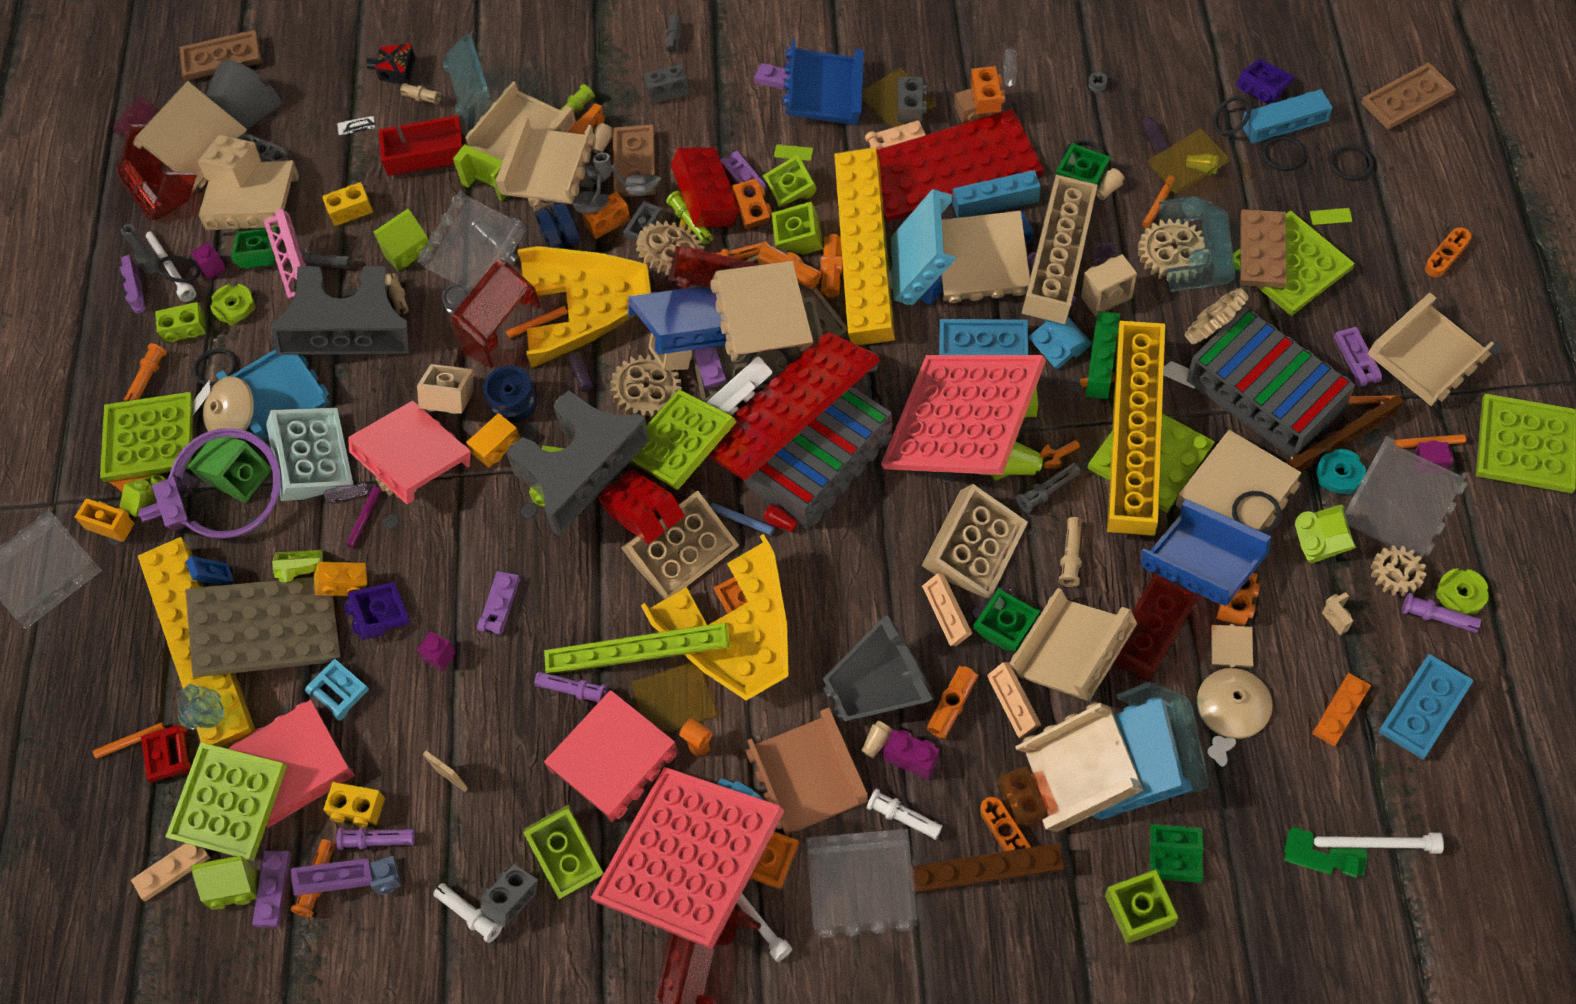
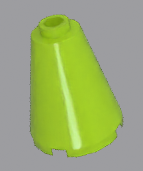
M1015 441L1003 475H1035L1036 471H1040L1042 468L1043 458H1040L1039 452Z

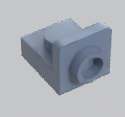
M394 856L369 863L373 880L371 888L377 894H389L394 892L395 888L402 886Z

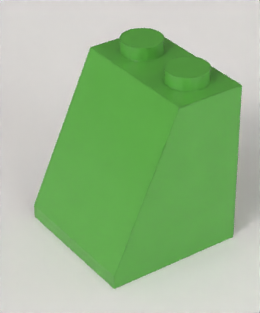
M231 437L218 438L207 442L188 465V468L202 481L243 503L249 500L272 470L245 441Z

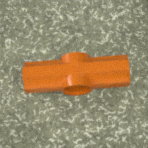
M829 234V236L825 237L824 253L821 256V294L834 298L836 295H839L840 278L843 275L841 237L837 234Z
M768 244L760 249L757 257L758 262L765 265L793 261L798 283L810 289L818 285L821 272L803 263L802 259L795 253L789 252L785 254Z
M966 666L958 667L948 688L943 692L942 699L927 726V730L932 735L946 739L957 716L962 712L963 705L978 678V674ZM949 699H955L959 703L956 705H949L947 701Z

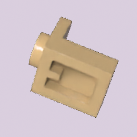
M1347 592L1340 596L1335 594L1327 599L1325 602L1326 606L1322 612L1339 635L1347 632L1353 623L1350 612L1342 607L1349 598Z

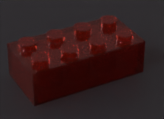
M1154 574L1132 611L1137 625L1113 664L1151 684L1195 608L1199 595Z

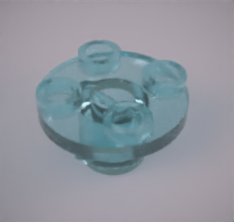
M188 684L178 695V705L180 708L178 709V720L181 725L187 729H196L198 726L211 728L218 725L224 718L220 694L213 689L208 690L201 686Z

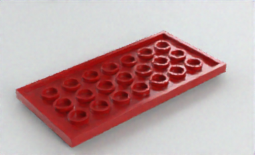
M1013 109L877 150L886 223L910 216L932 189L951 194L953 202V188L1035 170L1036 176L1043 175L1044 170Z
M830 332L821 336L817 343L805 350L801 357L794 363L789 364L784 372L772 379L767 387L756 393L751 401L737 410V413L733 416L737 422L707 457L746 481L880 361L878 356Z

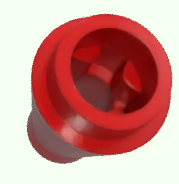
M771 503L763 515V519L767 521L766 524L788 530L791 533L798 524V520L793 518L779 504Z

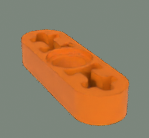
M1462 227L1452 230L1429 257L1425 265V272L1429 276L1441 277L1468 246L1471 239L1469 230ZM1462 237L1457 244L1454 243L1456 238ZM1450 249L1454 255H1445L1442 250ZM1439 260L1441 261L1440 266H1438L1437 268L1433 267L1438 263Z
M995 797L984 799L981 803L980 814L1004 852L1015 850L1012 841L1016 837L1018 839H1016L1015 844L1019 849L1030 848L1029 843L1002 802ZM987 805H990L992 808L997 807L996 815L999 820L995 824H993L996 820L994 814L986 812ZM1001 825H1009L1013 833L1008 837H1004L999 834L998 828Z

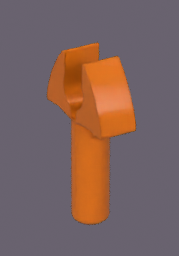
M1074 440L1057 450L1051 449L1049 444H1047L1041 451L1040 458L1053 457V459L1045 462L1043 468H1060L1062 463L1060 458L1080 447L1079 442Z

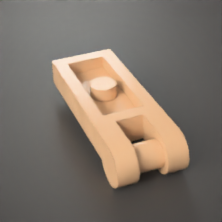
M918 120L877 133L869 132L866 134L865 139L867 144L871 145L870 148L876 147V150L925 136V132Z

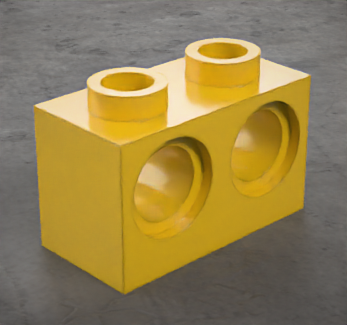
M361 182L322 196L334 226L373 213Z
M332 782L323 810L329 815L330 820L334 822L344 823L346 820L352 821L354 825L359 827L377 826L385 797L379 790ZM347 800L342 808H338L340 802ZM365 805H370L367 811L361 812Z

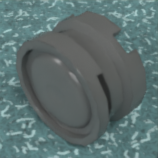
M455 283L443 291L442 300L450 315L463 317L474 309V298L467 285Z

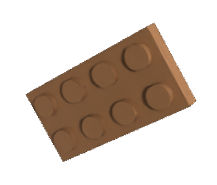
M256 30L179 47L182 76L185 81L213 75L218 64L223 60L236 61L246 67L261 64L259 40Z
M1428 62L1363 97L1361 103L1389 130L1452 96L1456 88Z
M653 124L613 128V165L616 166L617 172L625 182L626 178L632 175L655 176ZM614 174V192L617 191L621 197L634 196L626 192V187L621 185ZM656 188L646 195L656 194Z
M1241 210L1240 285L1285 288L1286 212Z

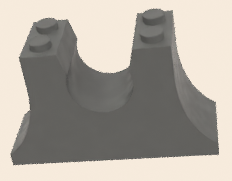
M378 266L363 267L359 277L360 289L351 297L337 299L325 293L320 267H297V283L293 300L288 309L279 318L272 321L271 329L276 355L409 354L407 321L393 310L388 301L386 268Z
M569 390L557 398L553 407L560 428L569 439L573 440L572 443L561 451L549 452L541 449L535 442L522 437L518 442L513 443L506 453L514 475L532 487L545 501L544 511L551 530L558 536L650 441L645 418L641 415L624 416L600 411L584 402Z

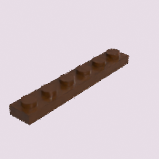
M1399 395L1391 399H1384L1377 408L1366 410L1359 419L1348 421L1341 430L1330 432L1323 441L1319 443L1314 442L1308 446L1305 452L1301 454L1296 453L1291 456L1287 461L1288 465L1300 472L1305 471L1318 463L1324 454L1332 453L1334 450L1344 447L1399 413L1404 400Z
M1059 843L907 867L912 894L1064 871Z

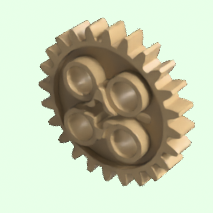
M1168 219L1167 224L1160 220L1159 226L1153 223L1151 229L1146 228L1145 234L1141 235L1138 245V256H1141L1140 263H1145V270L1152 268L1151 275L1156 272L1159 273V279L1164 275L1167 276V281H1170L1171 277H1175V280L1179 281L1180 276L1187 280L1188 274L1195 277L1196 271H1202V267L1206 265L1209 256V244L1206 243L1207 237H1201L1202 230L1195 231L1196 225L1188 227V221L1182 225L1180 224V219H1177L1176 223H1172V220Z
M657 221L656 225L649 223L648 227L644 226L636 242V245H638L636 251L640 252L639 257L644 258L643 263H651L650 269L656 267L658 268V273L663 270L666 276L671 272L674 277L677 276V273L684 277L686 272L691 275L693 271H697L704 258V247L700 246L701 240H696V234L690 235V229L685 231L683 230V225L678 228L675 222L671 226L667 221L664 222V225Z
M1237 288L1229 294H1225L1216 303L1198 315L1197 320L1192 323V326L1188 328L1184 336L1191 344H1196L1198 341L1201 342L1203 339L1208 338L1218 328L1226 325L1235 317L1236 312L1242 308L1241 306L1246 303L1245 301L1248 300L1249 296L1242 288Z
M649 354L646 359H643L641 355H639L638 360L630 357V363L623 361L622 367L617 366L616 373L612 374L610 394L613 396V403H618V410L625 408V415L632 412L633 415L639 414L643 418L649 416L650 420H652L654 415L662 409L678 389L682 391L681 379H678L679 373L673 372V370H663L656 358L651 360Z

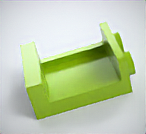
M464 144L453 158L462 185L470 187L475 179L495 187L498 199L504 201L509 195L500 194L496 183L503 160Z

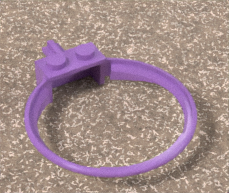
M233 428L216 429L206 432L193 439L183 448L177 456L167 480L152 485L157 503L139 509L138 514L142 522L162 516L165 527L173 531L189 527L200 535L214 539H226L243 535L259 526L275 507L281 489L279 463L271 448L262 439L250 432ZM223 437L241 438L255 444L266 455L273 472V489L266 509L252 523L231 531L211 530L201 526L196 521L191 522L188 520L178 490L180 487L178 478L182 479L185 468L195 451L205 443Z

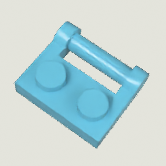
M336 659L317 675L305 689L307 694L311 697L315 696L332 711L333 717L338 721L342 720L347 715L348 710L369 690L365 684ZM324 684L328 685L343 699L339 705L321 690Z

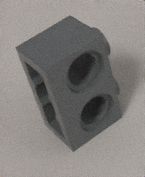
M682 63L643 74L651 104L689 94L687 77Z
M898 77V122H914L918 120L922 122V114H926L927 101H923V98H927V85H923V77Z
M513 864L507 871L504 870L499 875L497 882L491 888H486L480 898L481 913L506 928L537 894L538 879Z

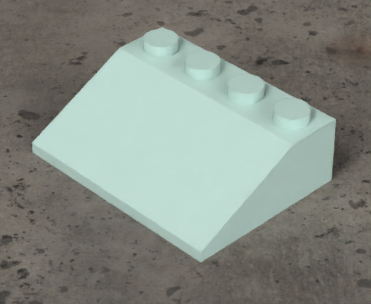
M337 408L270 411L266 426L271 450L277 458L281 471V501L304 500L353 486Z

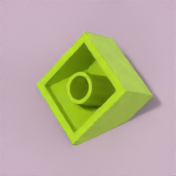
M812 201L772 213L776 248L802 255L823 249L820 220Z
M406 209L374 231L384 257L398 272L432 249L427 235L409 209Z
M243 856L191 865L200 900L210 909L219 910L225 908L226 905L234 903L236 905H246L251 900L256 899L259 885L258 870Z

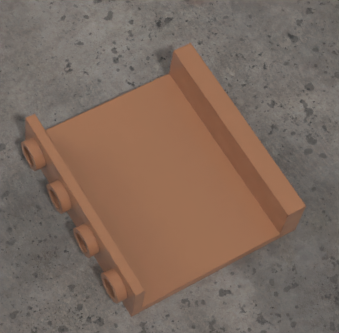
M830 708L820 711V719L754 745L752 738L747 740L749 749L745 751L750 764L755 762L758 770L754 773L759 785L764 784L767 792L763 793L765 800L779 805L785 810L777 825L778 830L783 829L785 836L868 802L867 792Z

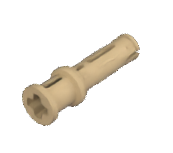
M1071 517L1067 520L1065 554L1060 561L1062 575L1059 576L1058 581L1066 587H1075L1080 584L1078 571L1082 561L1079 558V548L1083 521L1078 517Z

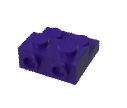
M1259 58L1241 72L1236 86L1242 92L1252 94L1264 103H1274L1281 97L1283 90L1293 83L1295 76Z
M394 582L349 592L348 601L345 602V610L348 616H353L352 628L354 634H360L362 640L385 635V630L408 625L409 618Z

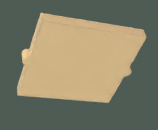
M1234 624L1229 626L1211 625L1212 665L1230 666V668H1253L1252 627L1234 626Z
M425 751L423 753L424 757L439 774L466 792L467 786L455 771L429 752Z

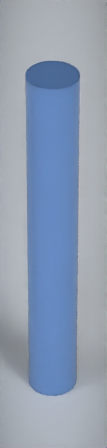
M714 502L710 506L715 513L770 536L774 532L775 527Z

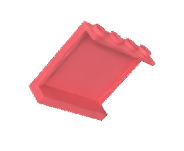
M414 401L407 403L348 437L349 452L406 504L414 501V491L459 463L462 462L467 468L470 466V449L458 441L452 432H448L442 427L437 419H433L425 409H420Z
M610 690L551 753L544 763L550 772L555 776H560L602 811L609 821L613 823L616 818L620 819L626 813L627 806L632 800H637L642 795L644 787L659 776L660 769L666 763L669 764L673 761L678 749L675 741Z
M311 700L300 703L291 712L278 716L272 723L256 729L250 736L234 742L228 748L229 750L288 765L266 825L267 828L329 792L332 782L342 784L355 776L323 722L318 708Z

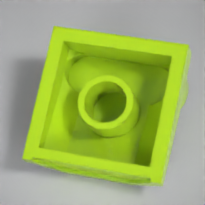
M798 154L763 175L779 207L799 198H811L816 192V184Z
M1343 504L1315 513L1303 512L1297 517L1295 527L1301 548L1309 563L1313 564L1356 548Z
M322 550L275 552L272 560L274 577L279 578L280 582H290L298 575L315 572L318 562H323Z

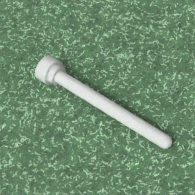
M147 232L146 238L158 257L161 259L168 256L154 233ZM171 260L163 262L171 277L182 278ZM175 282L177 285V295L181 301L189 302L195 298L196 291L191 284Z
M1428 833L1423 838L1316 837L1314 839V844L1317 847L1424 848V851H1429L1430 854H1442L1443 852L1441 833Z
M741 893L737 904L769 943L771 956L776 962L781 961L792 951V947L786 940L776 937Z

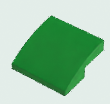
M1150 824L1149 871L1156 870L1161 880L1202 883V828Z

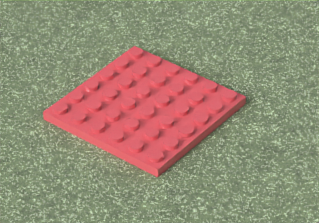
M926 355L881 465L884 469L1003 475L1045 365V358L1043 355Z
M664 767L591 898L604 906L713 949L785 810L779 805Z

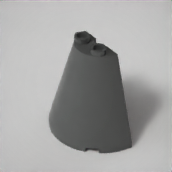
M223 60L218 64L206 93L210 100L247 130L283 103L277 92L269 84L265 86L263 81L259 80L260 75L245 65L232 60Z
M888 615L884 616L823 678L826 684L823 687L830 700L835 699L837 707L834 710L841 721L854 720L928 703L935 699L934 694L929 692L931 689L930 684L906 640L897 633L899 630Z

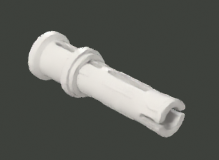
M875 789L868 802L867 809H874L886 815L888 820L894 818L932 837L934 840L937 839L943 825L900 804L899 799H891L881 794L879 789Z
M445 883L438 886L445 894L437 889L434 891L433 895L435 898L465 919L468 928L482 934L487 943L492 942L499 935L502 929L501 925L482 914L481 909L474 908Z

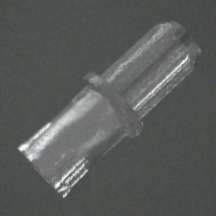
M1006 49L1004 51L1002 70L1004 72V83L1007 86L1015 85L1018 64L1016 63L1017 52L1014 49Z

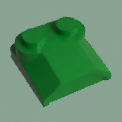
M1072 143L1057 168L1055 177L1059 175L1096 184L1098 188L1099 181L1111 156Z
M272 227L273 232L278 234V228ZM266 228L236 231L231 251L233 263H236L240 268L249 269L256 266H271L276 262Z
M998 588L975 622L974 629L983 638L1000 648L1016 652L1040 614V610L1032 608Z

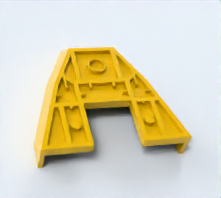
M542 246L518 249L522 266L525 298L562 292L567 294L569 322L527 328L529 351L526 352L531 368L584 346L633 318L634 316L628 317L627 315L629 296L651 293L648 265L604 253Z
M764 534L760 536L763 543L727 563L748 600L744 605L711 623L726 622L728 624L730 648L684 654L705 674L745 700L752 698L788 677V641L785 609L775 553ZM687 587L651 608L645 603L641 605L650 624L659 632L707 625Z

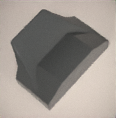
M643 201L623 231L624 237L637 241L640 231H643L644 226L648 227L649 223L656 225V222L659 221L664 225L662 208Z

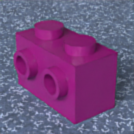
M894 729L883 750L884 761L929 780L939 760V748H936L937 746L928 740H923L922 742L915 739L907 731L901 730L899 732Z

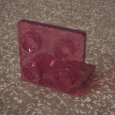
M139 96L115 121L113 132L118 136L125 132L135 140V137L155 117L159 110L142 96Z

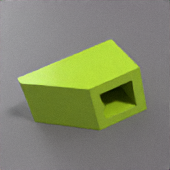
M152 475L151 477L124 483L119 507L135 517L139 516V509L157 503L152 485L165 481V477Z

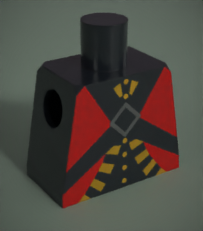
M411 44L382 46L379 48L377 58L368 57L366 65L367 69L376 71L380 81L400 85L406 83L409 85L416 56Z

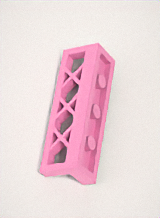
M284 209L275 211V217L264 220L287 297L288 299H293L295 292H292L290 285L294 278L297 281V267L306 266L290 215ZM278 222L281 230L279 235L273 232L271 224ZM282 239L286 246V254L279 252L278 249ZM288 259H290L292 265V273L285 271L284 268Z

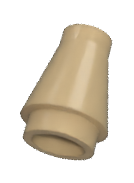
M598 124L594 128L596 144L591 149L593 154L603 153L611 141L613 129L610 126Z
M1114 168L1106 171L1095 195L1099 199L1104 200L1123 185V174Z
M877 721L875 725L872 724L861 751L873 759L887 744L893 730L881 721Z

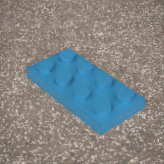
M940 319L939 355H1028V320Z
M1428 654L1378 732L1419 758L1424 759L1474 680Z

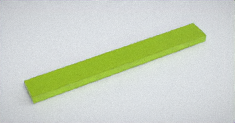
M724 622L544 650L545 673L551 675L730 648L729 627Z

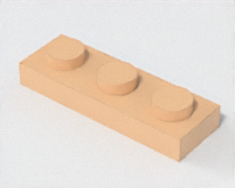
M937 573L922 587L950 646H957L969 637L972 632L945 575Z
M1003 662L990 672L987 677L1018 738H1025L1040 727L1041 723L1009 662Z
M185 843L132 878L131 881L141 899L146 902L191 872V865L204 863L211 857L205 848Z

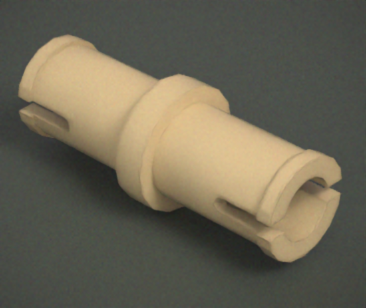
M406 83L401 86V91H404L401 92V95L404 97L436 105L441 101V97H438L441 96V93L438 91Z
M392 273L394 278L392 279L391 274H387L388 296L393 302L395 312L401 315V309L402 314H406L409 308L404 298L405 291L400 286L398 275Z

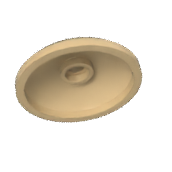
M230 376L220 379L212 386L203 406V419L208 432L223 428L247 430L254 411L253 395L248 384L240 378Z
M1227 668L1212 673L1203 681L1197 695V708L1202 720L1212 731L1227 738L1242 739L1257 734L1266 726L1272 713V698L1266 685L1257 676L1242 669ZM1238 694L1241 696V699L1237 700L1233 695Z

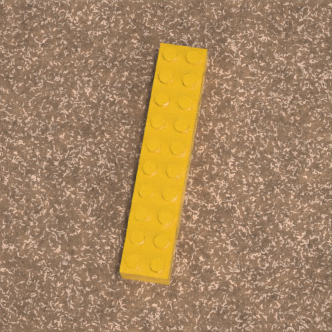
M874 147L836 153L834 155L848 335L851 343L855 345L894 341L895 333L881 175L877 150Z
M1119 322L1107 532L1155 536L1158 524L1165 324Z
M179 537L138 555V559L201 743L228 749L231 744L245 739L256 729L236 673L193 678L185 589L203 588L204 584L201 581L192 580L186 561L193 554L182 537Z

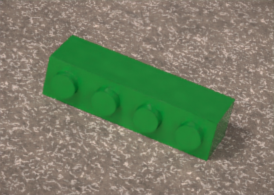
M1098 311L1085 397L1108 400L1119 325V313Z

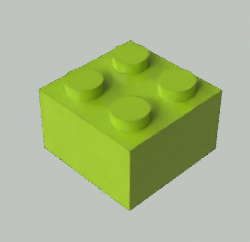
M1156 870L1107 888L1105 897L1126 944L1175 926L1178 916Z

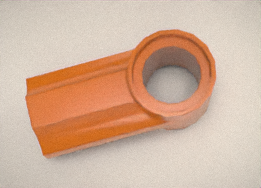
M690 718L683 725L679 736L687 741L691 754L696 757L700 755L706 756L711 750L709 742L712 732L695 719Z

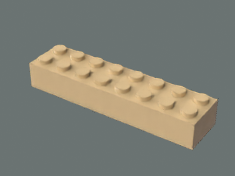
M1056 175L1022 314L1065 324L1072 302L1097 190L1096 184Z

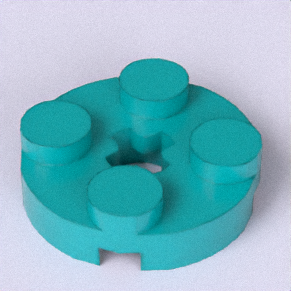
M1336 449L1332 453L1324 454L1317 466L1318 483L1321 487L1331 492L1351 495L1364 481L1366 476L1365 465H1362L1359 461L1360 457L1354 452ZM1339 468H1343L1344 472L1347 474L1340 475L1336 472V470H1339Z

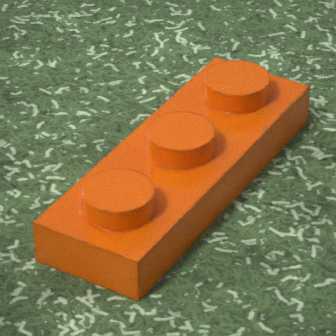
M1348 673L1312 734L1335 747L1371 685Z

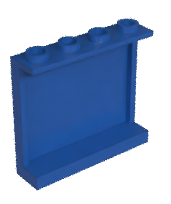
M793 39L791 47L787 46L785 57L789 59V62H786L784 74L788 75V78L784 80L783 90H787V94L784 93L782 106H786L785 115L857 126L861 115L864 50L856 49L854 56L849 57L795 48L796 39Z
M709 286L629 296L627 315L628 317L638 315L656 338L655 351L658 355L725 345L727 341L726 335L721 331V314L717 313L716 310L717 297Z
M1186 499L1181 505V515L1150 551L1142 550L1141 567L1226 607L1269 554L1271 536Z

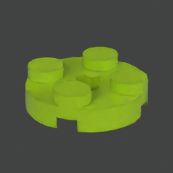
M230 284L225 285L213 294L211 310L218 320L229 325H236L254 311L256 307L254 298L250 290L244 285L237 284L238 286L232 287ZM231 301L236 302L233 306L229 305Z
M1452 569L1441 578L1436 596L1445 608L1466 615H1473L1481 611L1487 603L1489 597L1487 592L1488 585L1485 579L1473 570ZM1457 588L1461 590L1467 589V596L1460 595Z

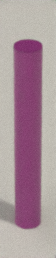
M374 486L345 544L347 547H355L382 491L379 487Z

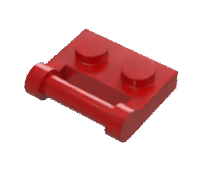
M177 725L141 736L146 778L150 783L190 772L192 763L188 760L185 739L187 729L185 725ZM175 737L179 762L174 765L172 764L169 739Z

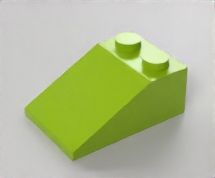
M569 805L524 828L523 833L559 899L604 874Z

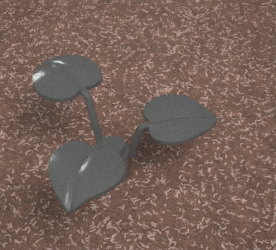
M598 153L593 157L594 166L586 164L585 176L579 183L581 188H591L597 184V190L595 193L592 191L579 193L573 200V207L576 211L582 213H594L606 207L608 196L600 194L601 183L605 182L612 172L621 185L626 187V192L634 196L646 195L653 191L661 182V177L632 175L627 177L625 182L617 172L616 166L611 165L609 155L607 153Z

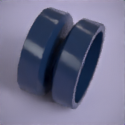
M555 202L552 204L551 210L554 218L545 207L534 211L539 230L548 247L563 249L561 236L570 247L580 243L577 229L565 203Z
M513 365L502 366L487 376L483 392L494 416L499 413L509 422H518L526 419L534 411L537 405V395L531 379L525 370Z

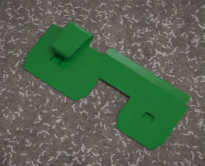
M1292 827L1288 832L1284 861L1329 875L1332 874L1333 867L1342 869L1341 873L1355 878H1357V875L1364 876L1368 856L1365 848L1331 847L1330 854H1326L1312 849L1314 842L1312 832Z

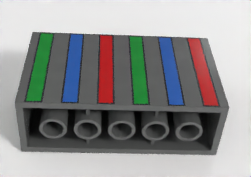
M1245 307L1193 356L1187 382L1289 457L1296 453H1303L1346 409L1355 384L1349 378L1336 372L1329 364L1319 360L1312 352L1299 346L1292 338L1285 336L1275 326L1268 324L1255 312Z
M851 386L746 481L743 480L744 486L769 504H779L793 518L798 520L799 525L808 530L812 524L815 525L819 522L822 513L826 509H830L834 505L836 497L849 488L850 482L854 477H859L862 474L865 465L877 457L880 448L883 445L889 444L893 436L892 413Z

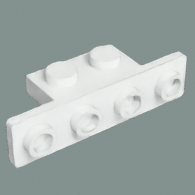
M756 357L706 403L732 416L739 409L736 405L742 400L745 402L750 400L756 394L753 390L772 374V370L760 357Z

